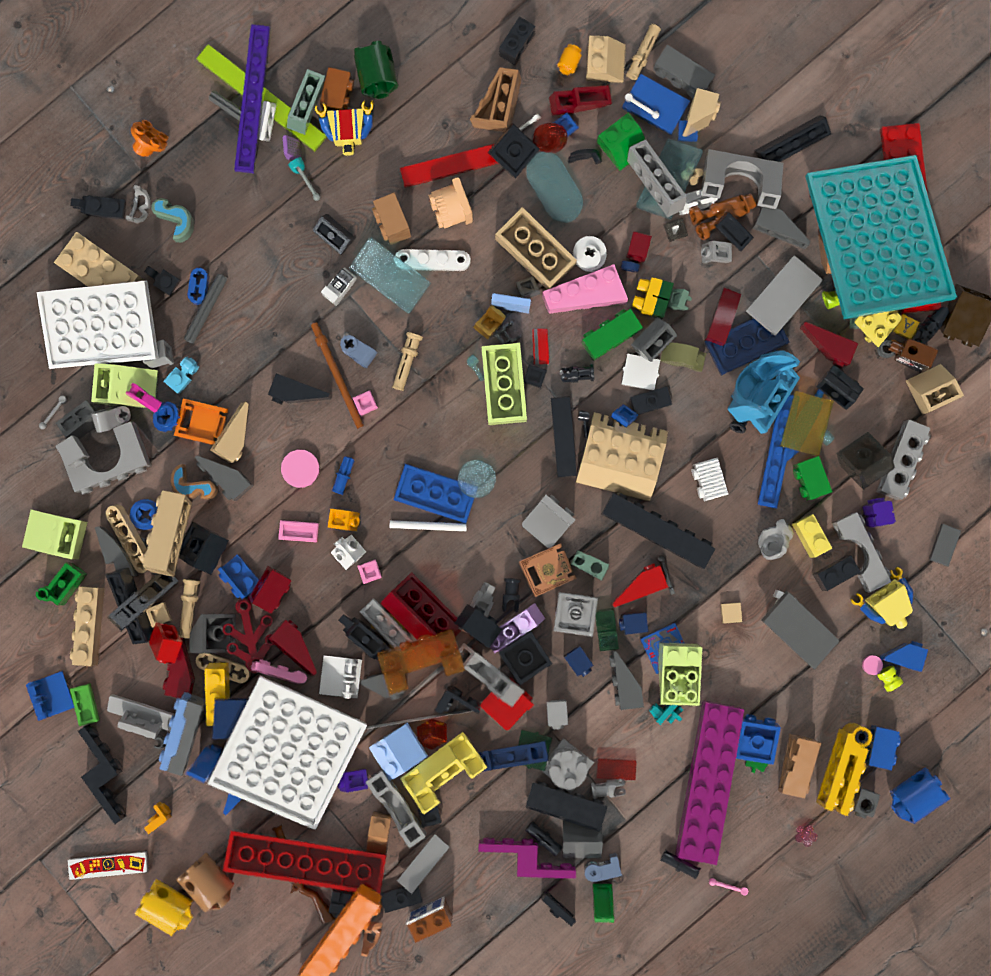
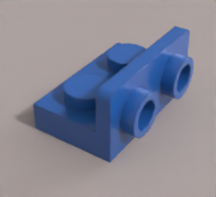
M239 554L223 567L218 568L220 572L219 577L224 583L228 582L231 585V592L237 598H247L259 581V578Z

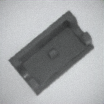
M85 400L58 420L56 425L65 438L75 436L80 439L95 428L91 413L95 412L97 408L89 403L88 400Z

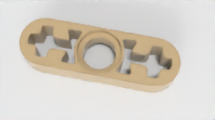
M200 653L196 658V665L202 670H205L208 665L204 666L203 661H201V658L208 656V660L211 662H215V659H218L216 663H229V674L233 670V665L236 666L234 668L236 671L244 669L246 677L239 679V675L236 673H232V676L229 675V680L237 683H244L251 676V672L245 665L213 653Z

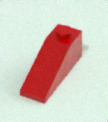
M653 563L643 567L645 571L640 572L611 603L612 607L620 606L668 588L661 566H655Z

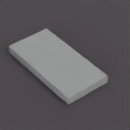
M794 255L746 312L775 336L823 279Z

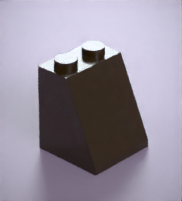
M956 284L954 288L957 298L949 301L947 308L950 312L943 321L940 331L944 334L943 337L954 341L956 338L961 340V343L966 346L972 347L975 345L979 347L991 323V296Z

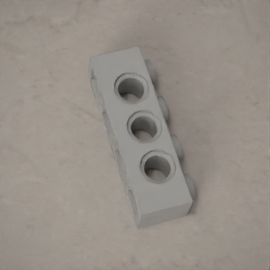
M647 140L631 146L627 161L665 215L669 217L684 210L687 196Z
M912 420L903 421L876 492L895 500H902L908 495L910 487H908L909 482L914 479L917 472L915 469L916 464L923 457V446L930 439L929 427ZM910 438L915 441L914 448L908 444ZM903 456L908 458L907 466L903 465L901 461ZM896 474L901 476L902 480L900 483L895 481Z

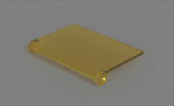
M795 391L780 446L819 456L834 401Z

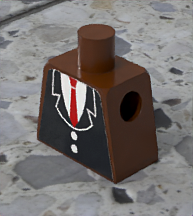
M907 339L902 343L892 340L888 346L889 351L896 353L894 358L896 362L919 373L931 368L938 353L937 349L912 339Z

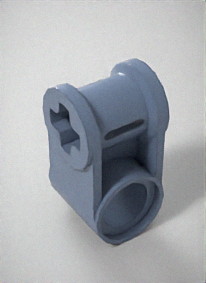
M347 335L341 339L340 346L342 351L367 369L377 355V352L354 336ZM352 341L353 348L349 347L348 349H346L345 343H350Z

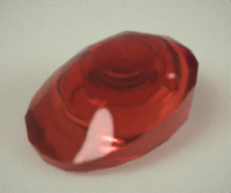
M544 123L538 126L533 133V143L540 149L539 151L544 153L561 151L568 139L566 129L557 123Z

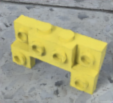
M462 732L400 779L415 800L420 811L425 814L440 803L434 793L435 790L464 769L472 779L486 769L487 766L469 738Z

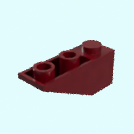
M181 638L182 645L175 663L168 662L167 665L169 675L163 683L164 695L181 698L184 692L191 695L193 692L195 676L184 638Z

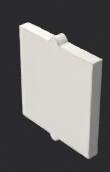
M627 354L625 367L622 369L624 374L621 385L655 390L656 379L659 377L660 360L653 359V362H650L642 356Z

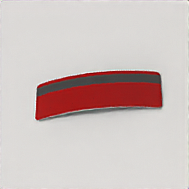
M546 328L533 329L534 364H549L548 330Z

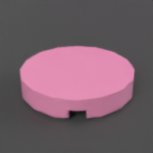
M306 450L290 452L281 464L283 478L288 484L296 488H305L312 485L320 472L317 458Z

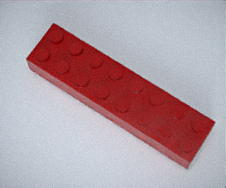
M230 831L223 871L356 892L362 883L381 895L387 855L240 831Z

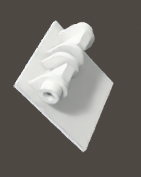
M324 655L319 694L341 696L349 699L358 698L362 660Z

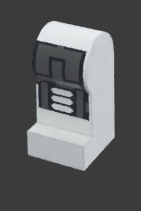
M343 268L328 286L324 287L321 293L337 306L355 283L357 277L346 268Z

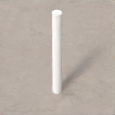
M390 520V528L466 531L467 524Z

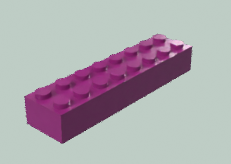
M702 700L675 852L678 858L713 865L718 863L744 709L741 707Z

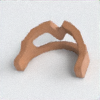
M371 921L365 930L361 951L362 956L367 957L369 950L373 949L377 944L382 932L380 930L383 926L381 922ZM372 931L376 933L373 943L367 941L368 933H372Z

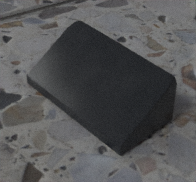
M328 214L321 216L312 230L339 254H343L355 239L354 235Z

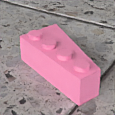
M614 264L542 293L548 313L589 309L600 306L605 307L616 304L621 305L626 304L628 301Z

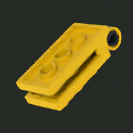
M848 723L843 729L839 728L816 800L825 809L831 811L834 809L846 816L853 810V798L860 788V775L866 769L865 759L868 749L864 747L869 745L872 740V734L867 728L856 723Z

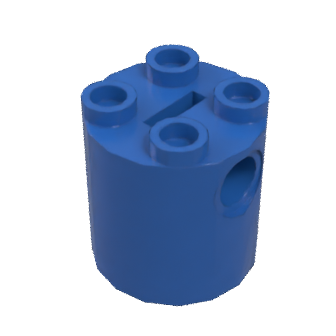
M926 767L890 791L893 799L891 807L899 818L913 824L949 801L950 797L940 788L942 783L936 775L932 776Z

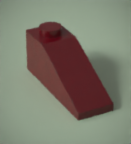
M808 322L801 324V331L825 358L832 362V365L839 368L850 365L858 346L857 342Z
M291 620L282 621L269 636L268 640L308 675L314 676L317 671L302 635L297 630L298 626Z

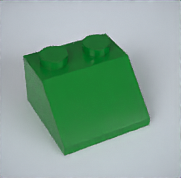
M627 113L598 135L597 143L618 170L621 171L629 165L627 161L629 148L646 139L640 126Z

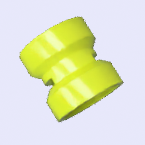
M894 665L882 669L877 674L879 680L883 681L887 692L900 687L904 683L902 678L896 674L897 670Z

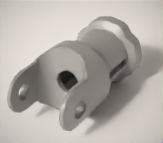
M612 779L607 780L605 783H591L593 799L625 795V789H615L625 785V780Z

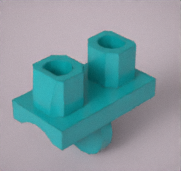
M655 703L649 709L650 713L655 717L654 720L660 725L670 714L672 715L667 719L670 724L675 719L680 722L682 721L679 714L683 709L679 706L673 711L678 705H666L662 709Z

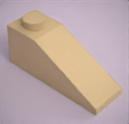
M246 402L239 405L210 449V451L228 463L237 462L243 454L241 450L244 447L249 405Z

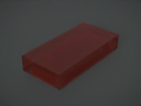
M597 758L596 778L636 780V760Z

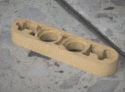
M119 504L108 507L106 517L135 570L139 573L149 571L142 566V556L144 552H147V548L125 508ZM123 525H125L128 528L127 535H125L122 531ZM132 542L136 543L137 545L136 552L133 551L131 548Z

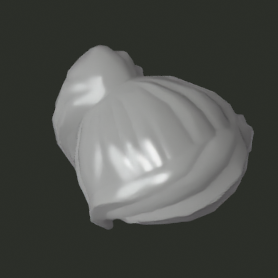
M784 519L777 521L776 526L764 529L758 537L761 553L767 560L782 557L789 548V543L794 533L791 526Z

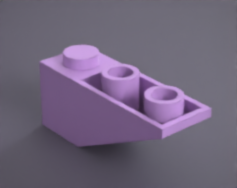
M532 604L500 626L503 630L490 647L494 654L545 620L536 604Z

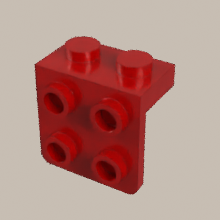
M491 691L481 702V708L505 730H510L520 717L534 706L532 702L534 698L524 691L516 703L510 706Z

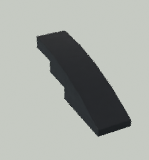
M570 396L553 397L550 399L557 477L577 476Z

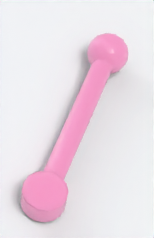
M715 878L709 880L711 886L718 885L738 891L742 895L748 894L746 887H735L718 882Z

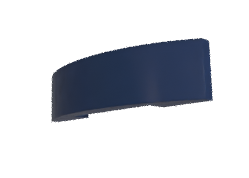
M546 741L478 752L487 766L482 772L549 761Z

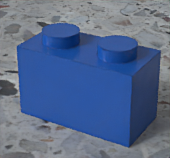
M871 725L872 740L867 745L868 753L865 763L870 766L892 770L897 761L895 752L896 748L900 745V732Z

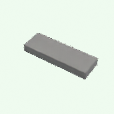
M374 598L359 611L399 654L413 641Z
M434 835L397 881L412 894L449 849V846L437 835Z

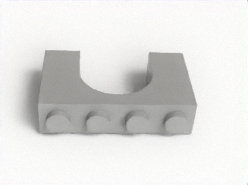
M708 150L704 163L701 196L720 199L725 178L730 175H743L753 180L758 187L757 206L777 208L782 191L783 163Z
M130 421L113 428L120 446L121 455L117 465L107 472H98L93 469L88 458L85 459V464L76 468L68 466L62 457L74 492L85 495L93 492L92 488L109 486L113 480H125L129 478V474L134 472L136 474L147 471V467L152 466L136 423Z

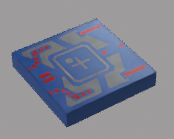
M675 623L640 638L656 674L659 673V643H684Z

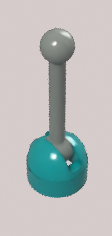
M298 157L288 164L290 169L296 174H301L313 194V199L315 201L320 200V194L316 193L303 172L305 164L302 158Z

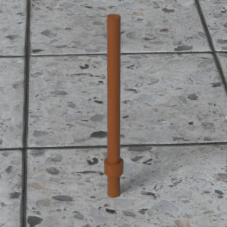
M318 322L311 324V328L316 336L317 346L321 348L356 428L359 429L364 426L327 345L328 340L323 335Z

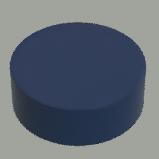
M621 261L620 268L637 273L639 272L640 265L629 261Z

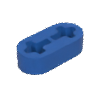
M195 268L190 274L187 294L188 299L195 305L202 304L208 290L209 275L202 268ZM201 273L204 279H200V284L198 285V279L195 276H199ZM197 288H199L198 292L202 296L198 297L197 300H195V298L192 295L196 294Z

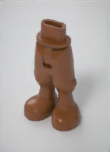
M741 194L715 202L707 210L701 211L697 206L689 208V215L693 225L716 216L714 220L701 223L695 228L700 239L705 240L710 237V232L716 228L714 226L715 223L727 211L737 220L755 208L756 203L752 194L745 196Z

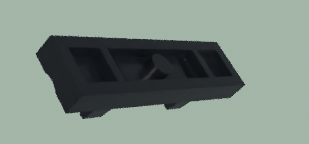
M157 574L110 613L107 618L122 632L177 585L179 581L172 576Z

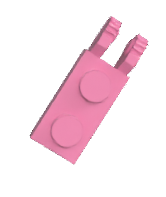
M264 660L253 662L251 667L252 671L296 684H302L307 680V675L304 672L294 671L291 673L288 672L289 668L278 665L275 668L270 666V662Z

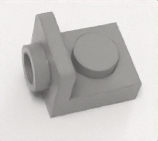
M710 241L703 244L701 249L702 263H709L711 261L721 263L732 262V244L720 241Z

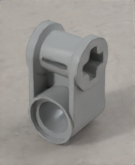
M112 406L91 413L96 432L111 430L128 422L131 416L130 410L126 406Z

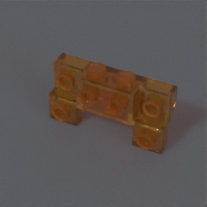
M452 630L433 636L423 635L417 641H405L400 643L398 647L377 653L389 695L409 689L404 674L442 662L446 677L465 671Z

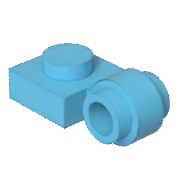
M185 357L180 363L182 370L175 367L164 382L176 393L180 394L191 382L187 375H193L199 369L198 363L193 358Z

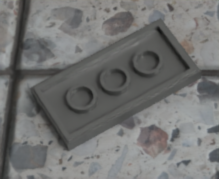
M787 591L761 620L814 670L839 642L819 620Z

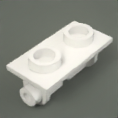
M701 190L685 194L687 198L684 210L679 211V214L689 213V208L697 206L700 210L708 208L718 198L701 196Z

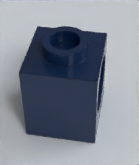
M645 612L621 615L622 619H619V628L625 635L648 632L647 615Z
M579 645L563 656L577 676L582 675L584 677L592 671L591 667L594 665Z

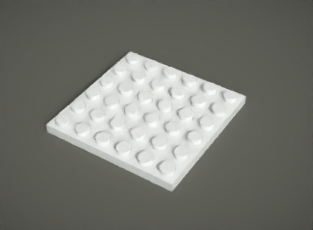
M260 676L208 780V784L316 830L364 733L367 723Z

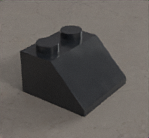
M192 521L183 539L179 558L193 568L212 575L229 540Z

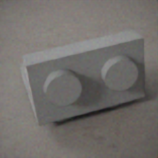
M545 495L522 523V526L547 548H551L575 521L573 518L575 514L567 507L565 509L561 508L558 505L560 501L553 495L549 497Z

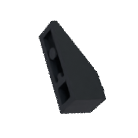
M277 373L268 392V395L272 397L271 401L281 405L283 402L290 404L330 400L332 397L330 393Z

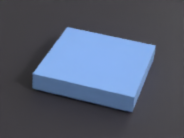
M494 293L492 294L491 305L497 309L529 313L531 300Z

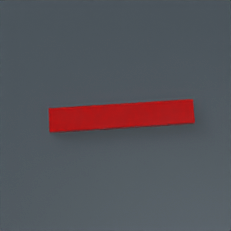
M494 144L402 167L400 171L404 186L406 188L496 165L498 163L488 154V151Z

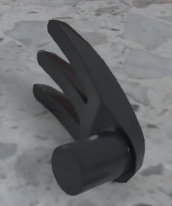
M581 149L570 153L568 163L593 158L595 164H599L602 162V159L597 149Z

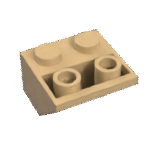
M941 364L906 380L922 415L964 396L956 379Z

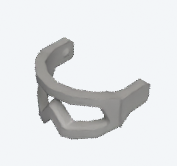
M134 185L133 208L130 215H126L125 219L139 223L148 217L145 209L150 208L151 202L147 191L140 186ZM139 195H144L145 204L138 207L142 212V216L135 218L133 216L137 209Z

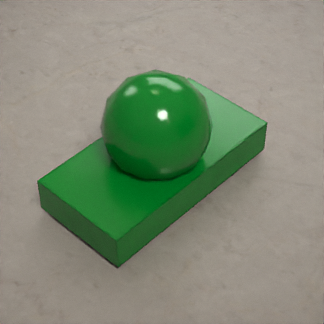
M593 884L594 922L614 923L612 884Z

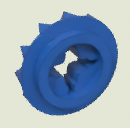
M163 402L153 414V424L157 430L162 432L173 431V427L178 425L177 419L180 418L178 415L180 410L176 407V404ZM170 415V418H168L167 420L163 418L165 416Z
M142 499L132 506L130 519L135 527L142 530L153 528L151 525L152 517L157 513L158 509L154 501ZM141 510H150L149 516L151 520L148 518L142 519L143 513Z

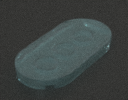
M551 152L537 153L526 167V176L552 219L566 223L575 220L583 208V197L557 155Z

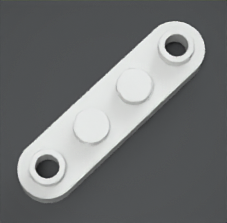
M402 249L395 255L397 267L403 270L464 271L470 266L471 262L467 252L457 250ZM407 256L408 259L407 261L403 262L401 261V257ZM459 257L465 259L463 263L457 261Z

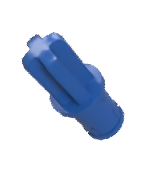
M347 456L343 458L331 491L343 495L355 462L353 458Z

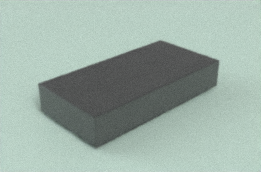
M941 524L929 560L949 567L961 530Z

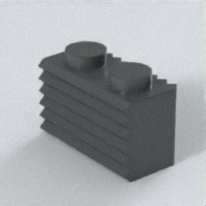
M657 317L631 346L640 356L653 362V359L658 354H661V351L674 340V337H677V334L668 323Z

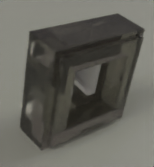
M683 218L663 224L669 242L688 236Z

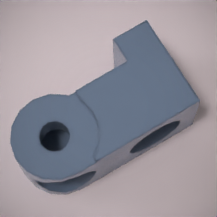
M617 853L609 854L610 860L599 863L595 861L588 862L584 867L586 879L596 882L622 876Z

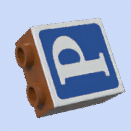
M442 897L410 912L406 923L415 943L451 927L453 915L445 898Z

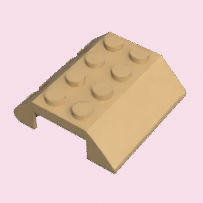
M594 412L576 483L615 493L620 492L627 496L650 501L658 479L668 431L660 429L657 436V428L653 427L650 436L644 435L646 425L641 424L638 431L639 423L633 422L626 428L623 425L619 426V422L614 420L613 427L607 426L609 416L604 415L603 421H600L602 414Z

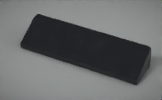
M819 115L755 150L758 158L781 162L831 135L827 119Z
M128 567L105 574L118 607L138 591ZM146 611L126 627L133 645L150 641L153 628Z

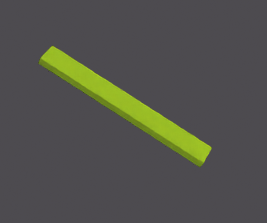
M208 44L196 58L198 62L243 96L245 72ZM264 88L262 104L263 101H267L277 105L274 121L315 152L327 138L326 135L311 123H309L305 135L288 129L287 120L291 108Z

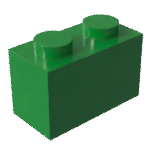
M819 456L793 465L794 477L796 480H799L801 485L799 488L800 493L807 501L832 492Z

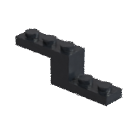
M89 724L78 730V733L100 763L81 776V778L115 825L126 817L124 814L125 810L119 803L115 802L112 791L104 785L123 771L121 770L120 762L109 753L110 748L105 742L102 743L99 739V733L96 728L91 727Z

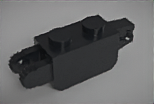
M343 614L338 620L345 626L343 629L346 633L345 635L374 660L377 659L385 667L389 668L391 664L380 655L383 650L389 653L392 658L396 659L399 656L388 646L385 640L360 619L354 617L351 620Z

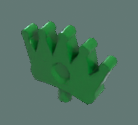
M748 760L745 762L746 767H752V773H755L756 769L764 772L768 765Z

